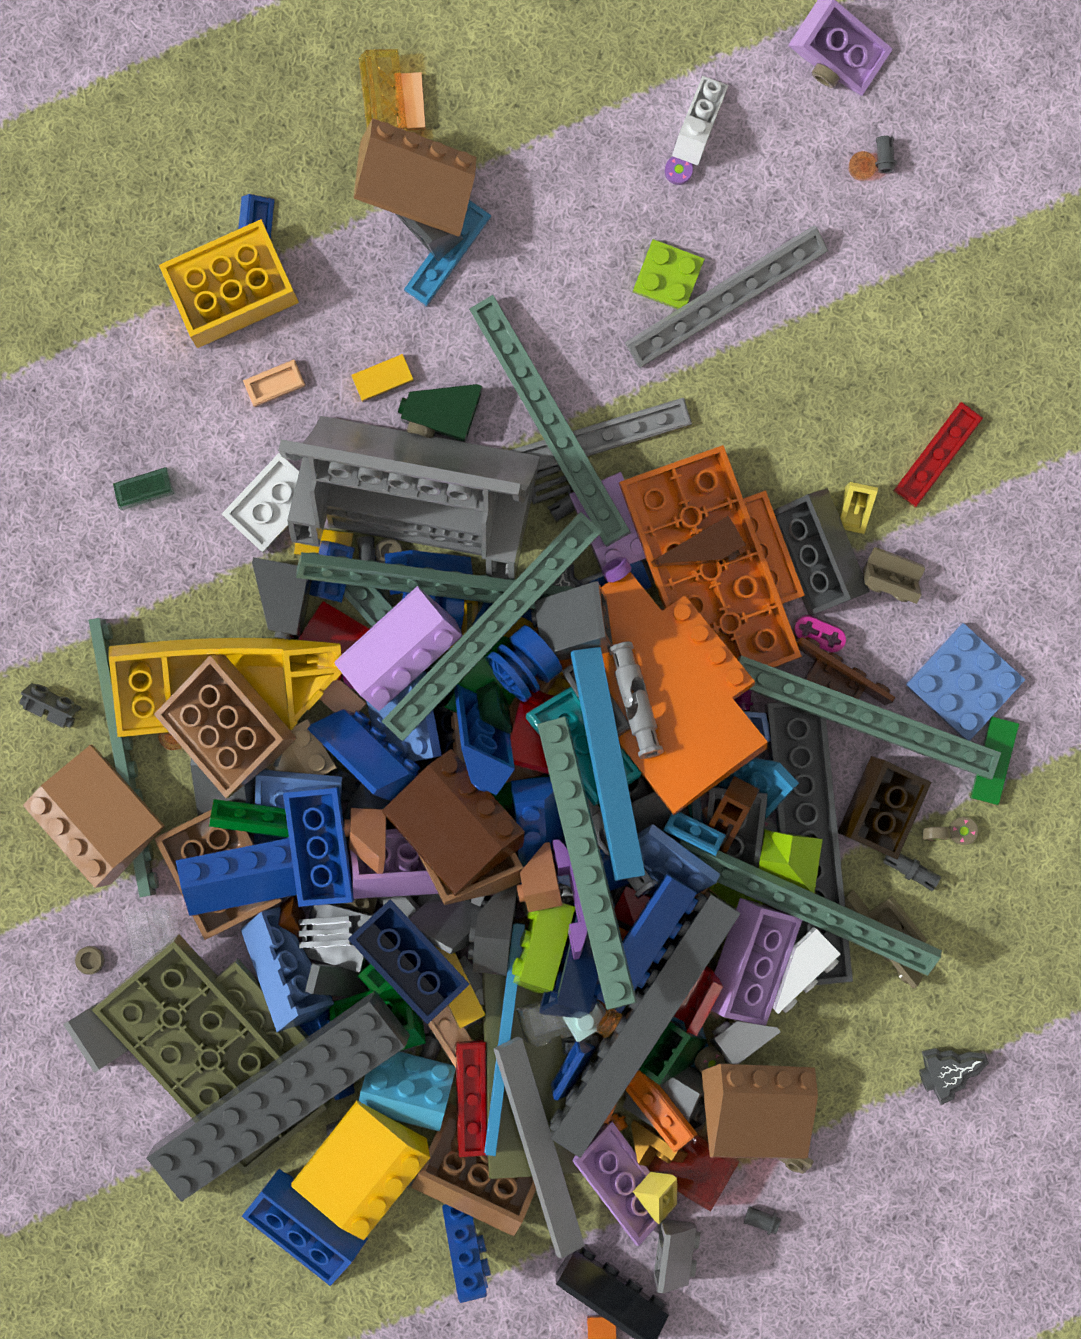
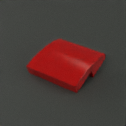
M322 601L298 640L339 643L342 655L370 629ZM341 674V675L337 678L338 681L341 680V678L343 677V674Z
M708 966L705 967L674 1015L675 1018L684 1021L686 1031L695 1036L698 1035L723 988L720 979Z

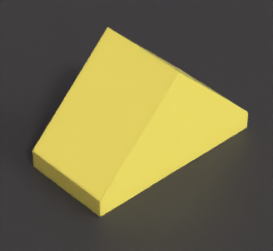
M849 482L845 486L839 515L845 530L865 534L878 492L877 487Z
M650 1172L634 1189L633 1193L658 1224L677 1205V1178L671 1174Z

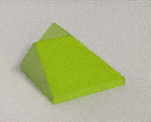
M766 830L759 869L815 893L823 839Z

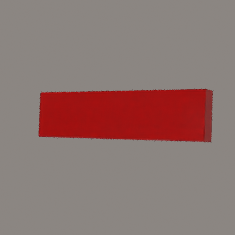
M960 402L893 492L913 507H917L982 421L983 417L963 402Z
M484 1040L456 1042L458 1156H488L484 1153L487 1135L486 1044Z

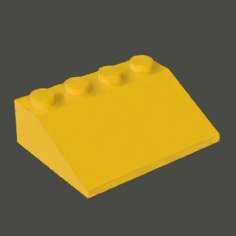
M261 219L159 265L189 336L197 348L299 303Z
M357 1100L293 1180L291 1187L338 1227L364 1240L430 1159L427 1138Z

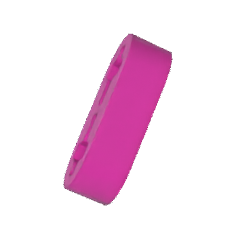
M803 615L795 622L794 628L798 638L810 637L820 644L819 648L829 652H838L845 646V633L836 625L811 615ZM808 621H811L812 628L819 632L818 634L808 632L807 635H803V629L799 626L801 624L806 625ZM834 632H837L838 638L841 641L840 643L835 642L833 646L828 645V639L821 636L822 633L832 635Z

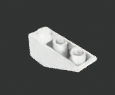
M702 76L680 130L672 154L673 157L699 165L728 85Z
M813 927L793 946L773 1005V1009L778 1014L782 1010L785 1013L788 1012L797 1003L796 996L802 991L805 993L810 991L818 983L816 977L823 971L828 973L839 962L836 958L840 953L816 928Z

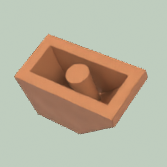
M351 808L350 819H344L345 837H349V849L377 874H383L386 843V816L382 812L383 809Z
M550 842L544 843L520 872L522 884L517 885L520 902H526L528 913L563 905Z

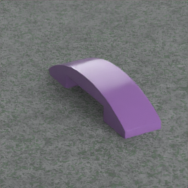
M553 840L552 852L557 876L569 875L578 922L569 924L568 929L573 960L580 958L583 951L587 927L568 849L560 840Z

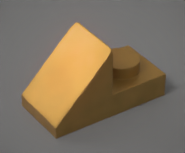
M633 1120L631 1128L639 1165L648 1167L655 1155L669 1164L672 1161L683 1163L688 1154L686 1151L680 1149L674 1153L656 1130L644 1122Z

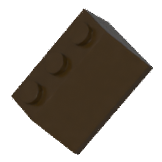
M871 756L839 826L838 834L897 860L932 782L886 760Z

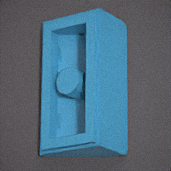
M680 812L675 815L671 814L664 827V831L715 856L726 836Z

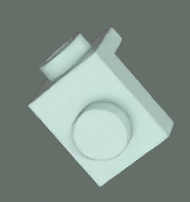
M598 1000L594 1010L582 1018L563 1017L577 1042H580L608 1024L604 1017L607 1013Z

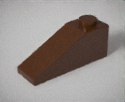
M727 516L651 561L654 567L716 563L722 559L728 563L741 555L739 549L746 544L730 517Z
M735 776L708 825L726 835L718 850L725 854L730 848L760 790Z

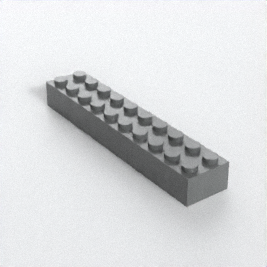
M782 702L764 704L771 741L768 742L770 761L780 762L799 783L775 809L777 831L823 839L815 894L845 907L826 719ZM802 920L794 945L814 927L840 953L836 958L839 961L838 964L828 973L825 971L820 973L816 977L818 980L816 985L853 982L849 941Z
M708 889L704 894L700 892L695 899L698 902L693 908V912L689 918L684 916L679 923L682 924V927L673 942L668 940L663 946L666 951L658 965L652 964L647 972L650 973V976L643 988L635 990L637 1003L630 1004L626 1014L621 1012L612 1025L614 1028L613 1034L610 1038L606 1036L603 1038L596 1050L598 1052L594 1063L590 1060L581 1072L582 1081L578 1086L573 1085L565 1097L567 1100L563 1110L558 1108L549 1121L551 1124L549 1127L551 1129V1139L579 1158L584 1154L741 914L735 907Z
M373 991L153 1146L146 1159L182 1202L405 1048L410 1034L379 994Z

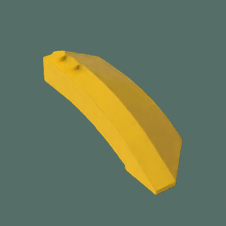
M206 638L109 646V664L118 737L168 732L154 715L155 712L210 655H225L290 730L296 726L301 716L324 694V690L332 681H335L342 674L334 663L341 656V646L339 643L278 638Z

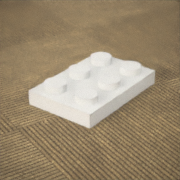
M280 453L275 456L222 513L230 523L263 553L289 527L287 519L299 471L283 458Z

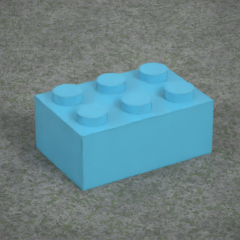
M397 1052L365 1075L359 1101L393 1120L440 1132L456 1068L450 1064Z

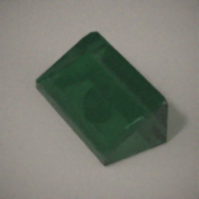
M167 467L113 483L117 505L120 510L175 494Z
M493 681L477 689L480 719L505 733H511L512 723L509 703L497 682Z

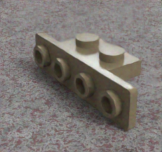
M853 889L844 897L846 908L926 943L927 939L893 896H890L871 911ZM884 957L885 960L891 961L896 967L898 975L904 983L909 984L913 989L920 984L923 978L920 972Z

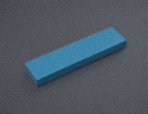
M469 200L461 231L463 240L439 261L429 253L404 288V291L427 307L490 220L491 215Z

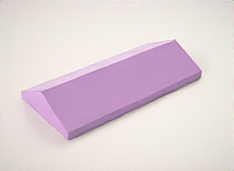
M609 1121L608 1124L603 1125L599 1129L582 1157L579 1158L575 1155L572 1161L635 1245L640 1246L658 1225L633 1193L634 1189L650 1171L646 1166L638 1164L635 1151L614 1123Z

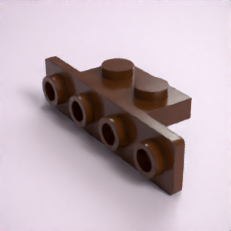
M801 637L796 640L799 650L815 660L804 679L856 699H860L862 693L865 692L884 705L893 703L896 697L890 694L888 687L878 682L873 683L866 678L867 674L856 667H848L843 663L844 660L839 655L833 652H825L819 648L820 644L810 637Z

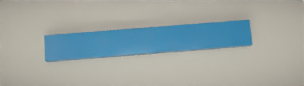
M601 647L573 650L571 652L572 664L614 880L619 881L645 876Z
M515 922L513 924L498 1046L511 1040L517 984L513 983L515 975L512 974V967L515 959L520 958L522 947L519 944L521 935L525 930L524 923ZM497 1059L484 1151L485 1155L496 1156L505 1088Z

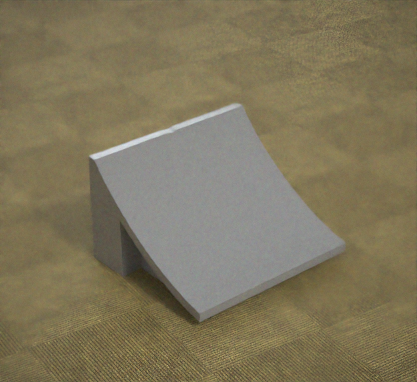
M320 416L314 429L304 442L298 443L281 439L278 451L283 458L294 461L302 459L287 519L292 542L320 547L327 517L328 527L481 555L482 559H486L487 576L515 579L540 456L438 437L426 438L421 435L407 433L406 431Z

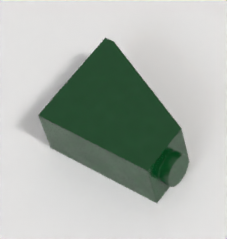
M473 384L411 391L407 398H402L398 414H401V421L408 424L412 422L433 429L437 434L466 443L483 388L481 385Z
M670 1021L642 1063L639 1071L657 1084L662 1085L693 1065L697 1054L704 1048L708 1040L699 1034L695 1036L687 1032L684 1024Z

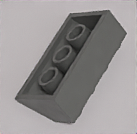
M828 488L807 494L773 510L805 596H802V600L809 615L812 616L870 592L868 586L865 585L863 573Z

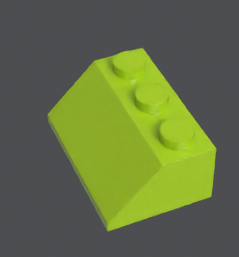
M562 903V906L533 911L527 914L530 923L528 930H524L521 935L519 946L523 948L520 958L515 959L512 967V974L515 975L513 983L537 994L553 991L568 936L569 924L572 922L575 911L574 906Z

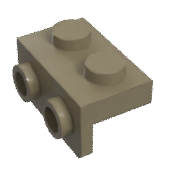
M875 547L863 568L865 585L872 591L889 593L901 602L910 601L917 604L922 595L919 581L925 571V566Z

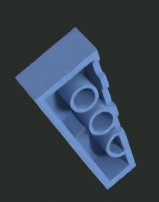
M280 907L260 912L241 928L277 1032L313 1021L334 1004L329 995L305 992L312 964L303 948H299L297 937L278 925Z

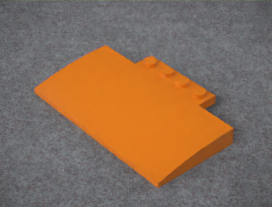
M724 445L618 483L665 609L685 595L737 659L738 656H744L765 665L776 667L802 657L782 605L805 596L766 490L746 498L742 497ZM727 516L730 517L746 544L739 549L741 555L728 563L724 559L716 563L654 567L651 561Z
M629 572L622 579L608 582L601 588L607 598L613 645L629 641L634 646L632 652L636 664L640 665L649 702L657 724L656 735L659 745L663 747L664 752L655 757L640 759L636 736L632 735L631 729L618 738L621 748L640 770L643 777L672 814L675 815L765 751L768 741L734 701V699L755 685L754 679L693 604L684 595L662 611L633 574ZM604 653L602 656L609 692L628 720L615 676L617 669L613 655ZM572 659L559 661L562 665V670L572 664Z

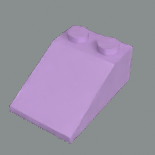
M817 0L788 45L812 65L816 66L819 63L834 71L840 77V83L860 96H863L893 50L836 0Z
M621 472L601 481L631 533L608 547L605 546L600 536L590 544L601 571L608 562L619 557L627 558L630 564L646 558L618 484L624 480ZM575 492L570 493L569 496L577 515L582 512L590 520Z

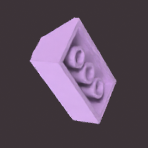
M417 586L334 663L359 695L380 711L463 635L456 620Z
M397 829L386 830L383 874H377L349 849L348 837V860L354 899L438 894L418 853Z
M740 898L737 910L741 914L728 932L715 970V974L720 979L723 988L711 1010L725 1018L766 1026L802 920L770 906Z

